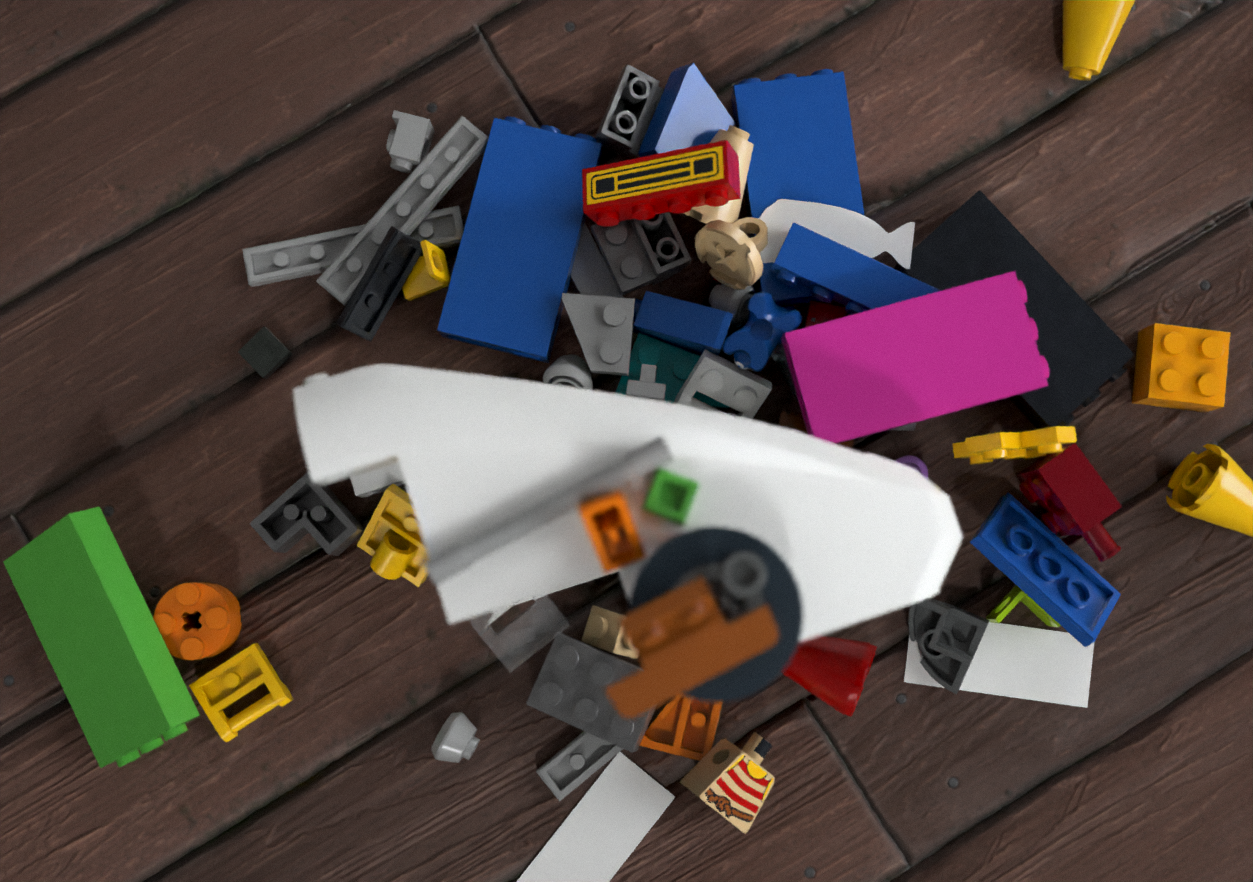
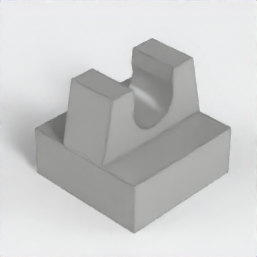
M642 364L640 380H628L626 396L664 402L666 384L655 383L657 365Z

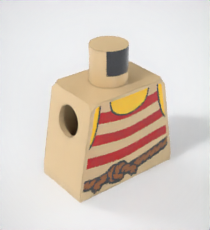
M755 732L742 749L727 739H722L691 769L680 783L746 834L775 783V777L760 765L773 746Z

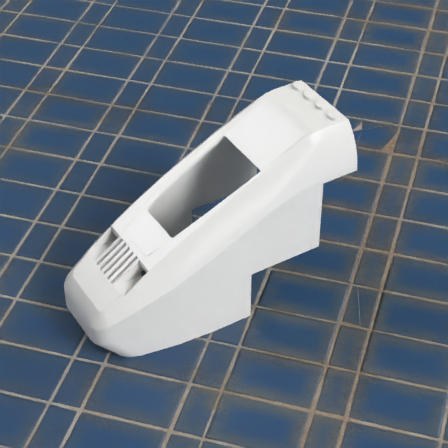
M389 364L361 367L331 377L327 373L316 374L304 379L303 386L293 389L298 428L312 482L323 486L350 477L355 495L361 498L383 492L392 484L396 486L406 484L429 559L458 543H464L616 463L623 459L626 454L660 436L666 443L673 460L658 468L700 483L684 525L642 510L658 468L639 478H633L597 497L600 498L621 490L646 558L606 574L578 508L476 561L470 568L437 585L449 624L474 616L480 617L620 571L630 602L632 588L642 566L665 542L679 534L697 528L726 527L744 531L761 539L771 546L789 566L798 584L803 605V625L799 640L801 642L939 593V588L963 538L950 497L917 470L871 453L863 454L798 431L741 417L582 388ZM704 581L723 618L727 617V610L719 607V594L728 597L737 609L744 606V598H738L729 594L723 588L721 581Z

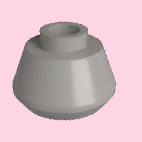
M717 284L710 293L709 304L711 308L734 314L728 329L737 328L747 321L749 299L756 294L753 285L747 286L743 290H736L723 284Z
M577 355L560 356L544 372L543 383L593 390V381L588 364Z
M451 713L440 729L431 748L436 760L459 763L463 757L469 760L480 742V739L474 737L477 729L464 713Z

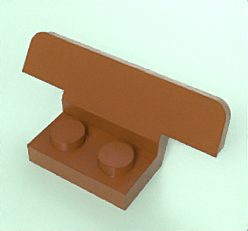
M702 576L617 620L625 637L635 649L644 669L604 690L619 714L624 718L632 719L772 647L779 638V631L768 605L766 604L727 625Z

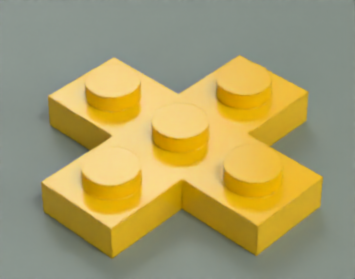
M1055 426L1025 432H999L965 438L964 442L952 443L954 458H969L970 465L990 463L993 462V459L1000 458L1005 460L1045 457L1049 453L1062 452V444L1077 442L1075 426Z

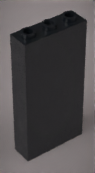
M980 190L912 250L910 269L902 267L899 263L893 268L941 291L1015 271L1017 280H1021L1026 288L1027 302L1024 304L1028 318H1033L1036 323L1038 340L1035 342L1039 355H1043L1048 363L1049 378H1046L1048 383L1046 387L1008 398L1037 429L1067 426L1075 418L1071 412L1080 404L1086 407L1096 400L1102 393L1098 388L1106 380L1112 383L1121 377L1129 369L1125 363L1135 355Z

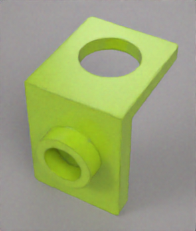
M1015 586L986 617L991 623H1000L1021 601L1047 626H1061L1018 586Z

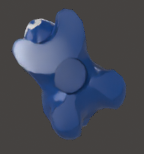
M768 292L757 293L749 299L747 323L741 329L728 336L722 345L726 354H734V362L739 369H751L753 372L761 371L766 366L771 353L777 345L782 344L781 338L784 333L797 330L802 322L800 312L794 306L781 307L776 305L772 295Z

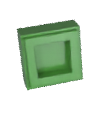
M658 468L642 510L684 525L700 483Z

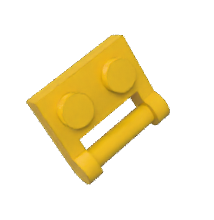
M258 643L250 645L189 685L217 733L227 743L237 737L238 731L276 706L280 705L283 707L293 700L289 689L280 680ZM265 683L270 691L269 694L230 719L225 715L223 709Z

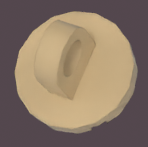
M745 217L733 224L722 220L709 221L696 234L695 248L699 260L702 263L707 261L712 267L709 272L723 285L736 290H743L747 286H752L762 276L763 262L760 252L768 244V227L761 219ZM752 233L756 234V236L749 238L746 234Z

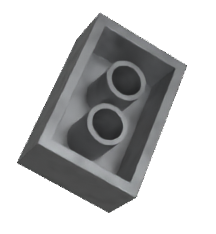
M558 632L526 705L632 753L638 750L655 711V708L632 719L622 717L604 689L642 670V668Z

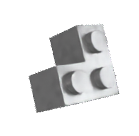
M309 472L249 523L268 546L278 553H286L304 536L310 533L328 555L339 556L365 530L327 485L322 486L312 482Z

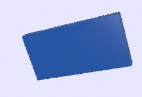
M1009 492L999 499L970 541L976 549L1084 647L1094 643L1121 596L1112 585Z

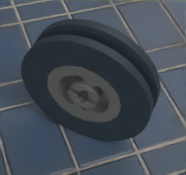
M704 527L673 537L660 546L647 559L638 573L632 588L629 614L701 576L704 581H720L721 565L733 553L739 551L751 552L763 561L767 572L763 588L754 596L744 598V606L739 609L734 606L728 597L719 594V607L727 610V617L723 619L728 625L767 604L779 631L777 642L772 647L681 693V695L691 699L706 702H727L757 693L783 672L792 659L800 640L803 625V605L800 590L792 571L771 546L741 530L726 527Z

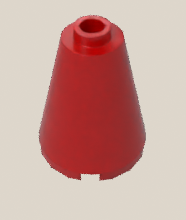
M819 635L798 643L792 659L782 674L842 715L852 717L864 688V682L869 674L877 646L870 644V642Z

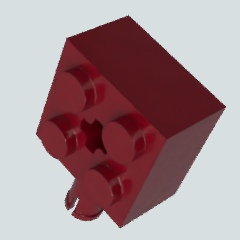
M1076 443L1063 446L1062 452L1046 454L1045 457H1041L1018 473L1016 476L1021 482L1019 484L1021 492L1030 502L1037 503L1044 513L1041 515L1043 522L1053 533L1056 534L1058 532L1060 536L1081 535L1098 557L1099 562L1108 560L1121 550L1101 521L1120 509L1122 505Z

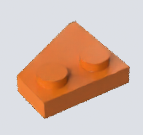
M679 694L672 698L658 714V717L646 730L640 746L700 761L713 748L723 702L699 701Z

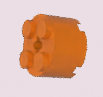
M207 582L183 583L170 589L158 602L153 616L170 654L183 660H198L225 652L235 643L242 627L241 608L234 594L222 585ZM196 614H201V616L199 617V620H198V621L200 622V624H202L201 627H196V625H195V624H196V619H195V615H196Z

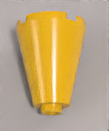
M1063 0V69L1069 72V78L1089 81L1092 75L1100 74L1135 0Z
M1215 444L1203 445L1207 450L1199 455L1192 451L1177 466L1170 478L1168 487L1173 489L1172 499L1166 496V502L1179 513L1253 537L1252 479L1224 449Z

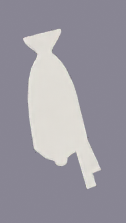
M789 199L777 200L767 207L760 218H758L765 222L768 227V244L760 252L763 263L775 262L793 222L870 258L887 251L902 267L910 269L915 222H908L893 232L888 233L874 220L860 213L821 203Z

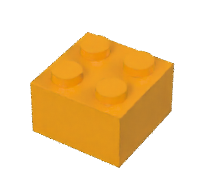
M1154 323L1139 330L1132 403L1198 412H1209L1224 407L1230 332Z

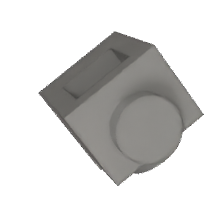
M394 110L392 118L397 128L390 131L386 149L392 158L390 167L400 172L411 173L412 169H415L428 155L435 131L430 119Z

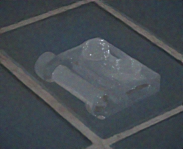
M546 593L532 597L535 603L497 633L491 628L490 624L517 603L468 618L475 631L510 673L553 640L557 632L562 633L570 626V622Z

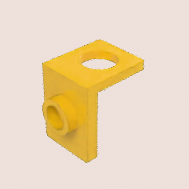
M426 239L420 241L423 256L419 257L402 287L404 297L409 301L445 288L450 283L451 277L444 251Z

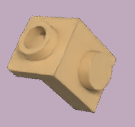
M592 605L581 641L614 654L634 659L638 658L635 649L625 637L617 621L625 615Z

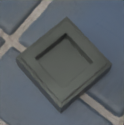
M265 326L238 351L256 372L266 380L293 355Z

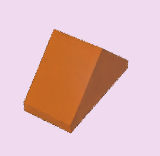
M621 490L578 506L605 574L646 558Z

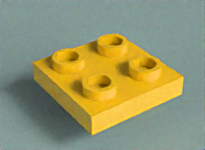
M392 484L385 490L357 546L372 556L370 566L377 575L390 580L398 579L402 576L419 587L428 576L424 561L428 560L429 557L409 494L395 484Z

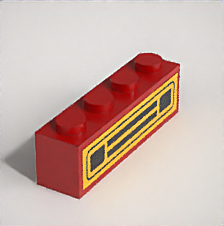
M723 140L582 169L583 212L597 225L612 227L618 225L619 221L649 220L654 218L656 214L667 212L686 213L693 207L704 205L713 207L723 206L730 200L741 199L739 156L729 142Z

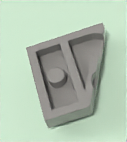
M562 293L563 305L580 343L590 372L629 376L635 299Z

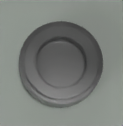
M747 551L733 553L721 565V584L732 596L738 598L751 597L757 594L765 585L767 578L766 567L763 561L754 553Z

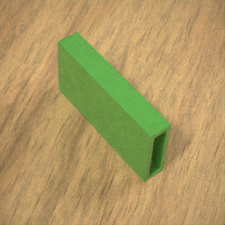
M100 506L66 515L3 561L100 768L114 762L120 768L140 758L141 755L138 750L143 755L163 745L164 742L161 737L168 741L188 731L185 724L200 716Z

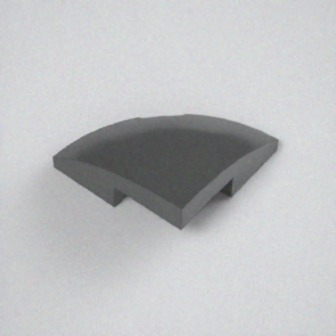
M930 597L912 603L908 620L911 641L916 640L923 656L920 663L935 681L957 695L990 620Z

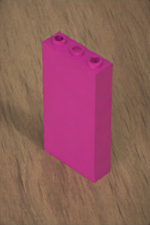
M1013 271L784 333L781 341L807 434L838 444L1048 386L1046 378H1049V367L1045 357L1039 355L1035 342L1038 340V329L1034 319L1028 318L1024 304L1027 302V292L1024 283L1021 280H1017L1016 273Z

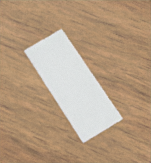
M989 622L959 690L1087 708L1094 643L1084 647L1068 632ZM909 634L904 682L944 688L929 675L920 663L923 656L916 640L911 641Z
M619 752L516 882H609L674 800L675 796L624 754Z

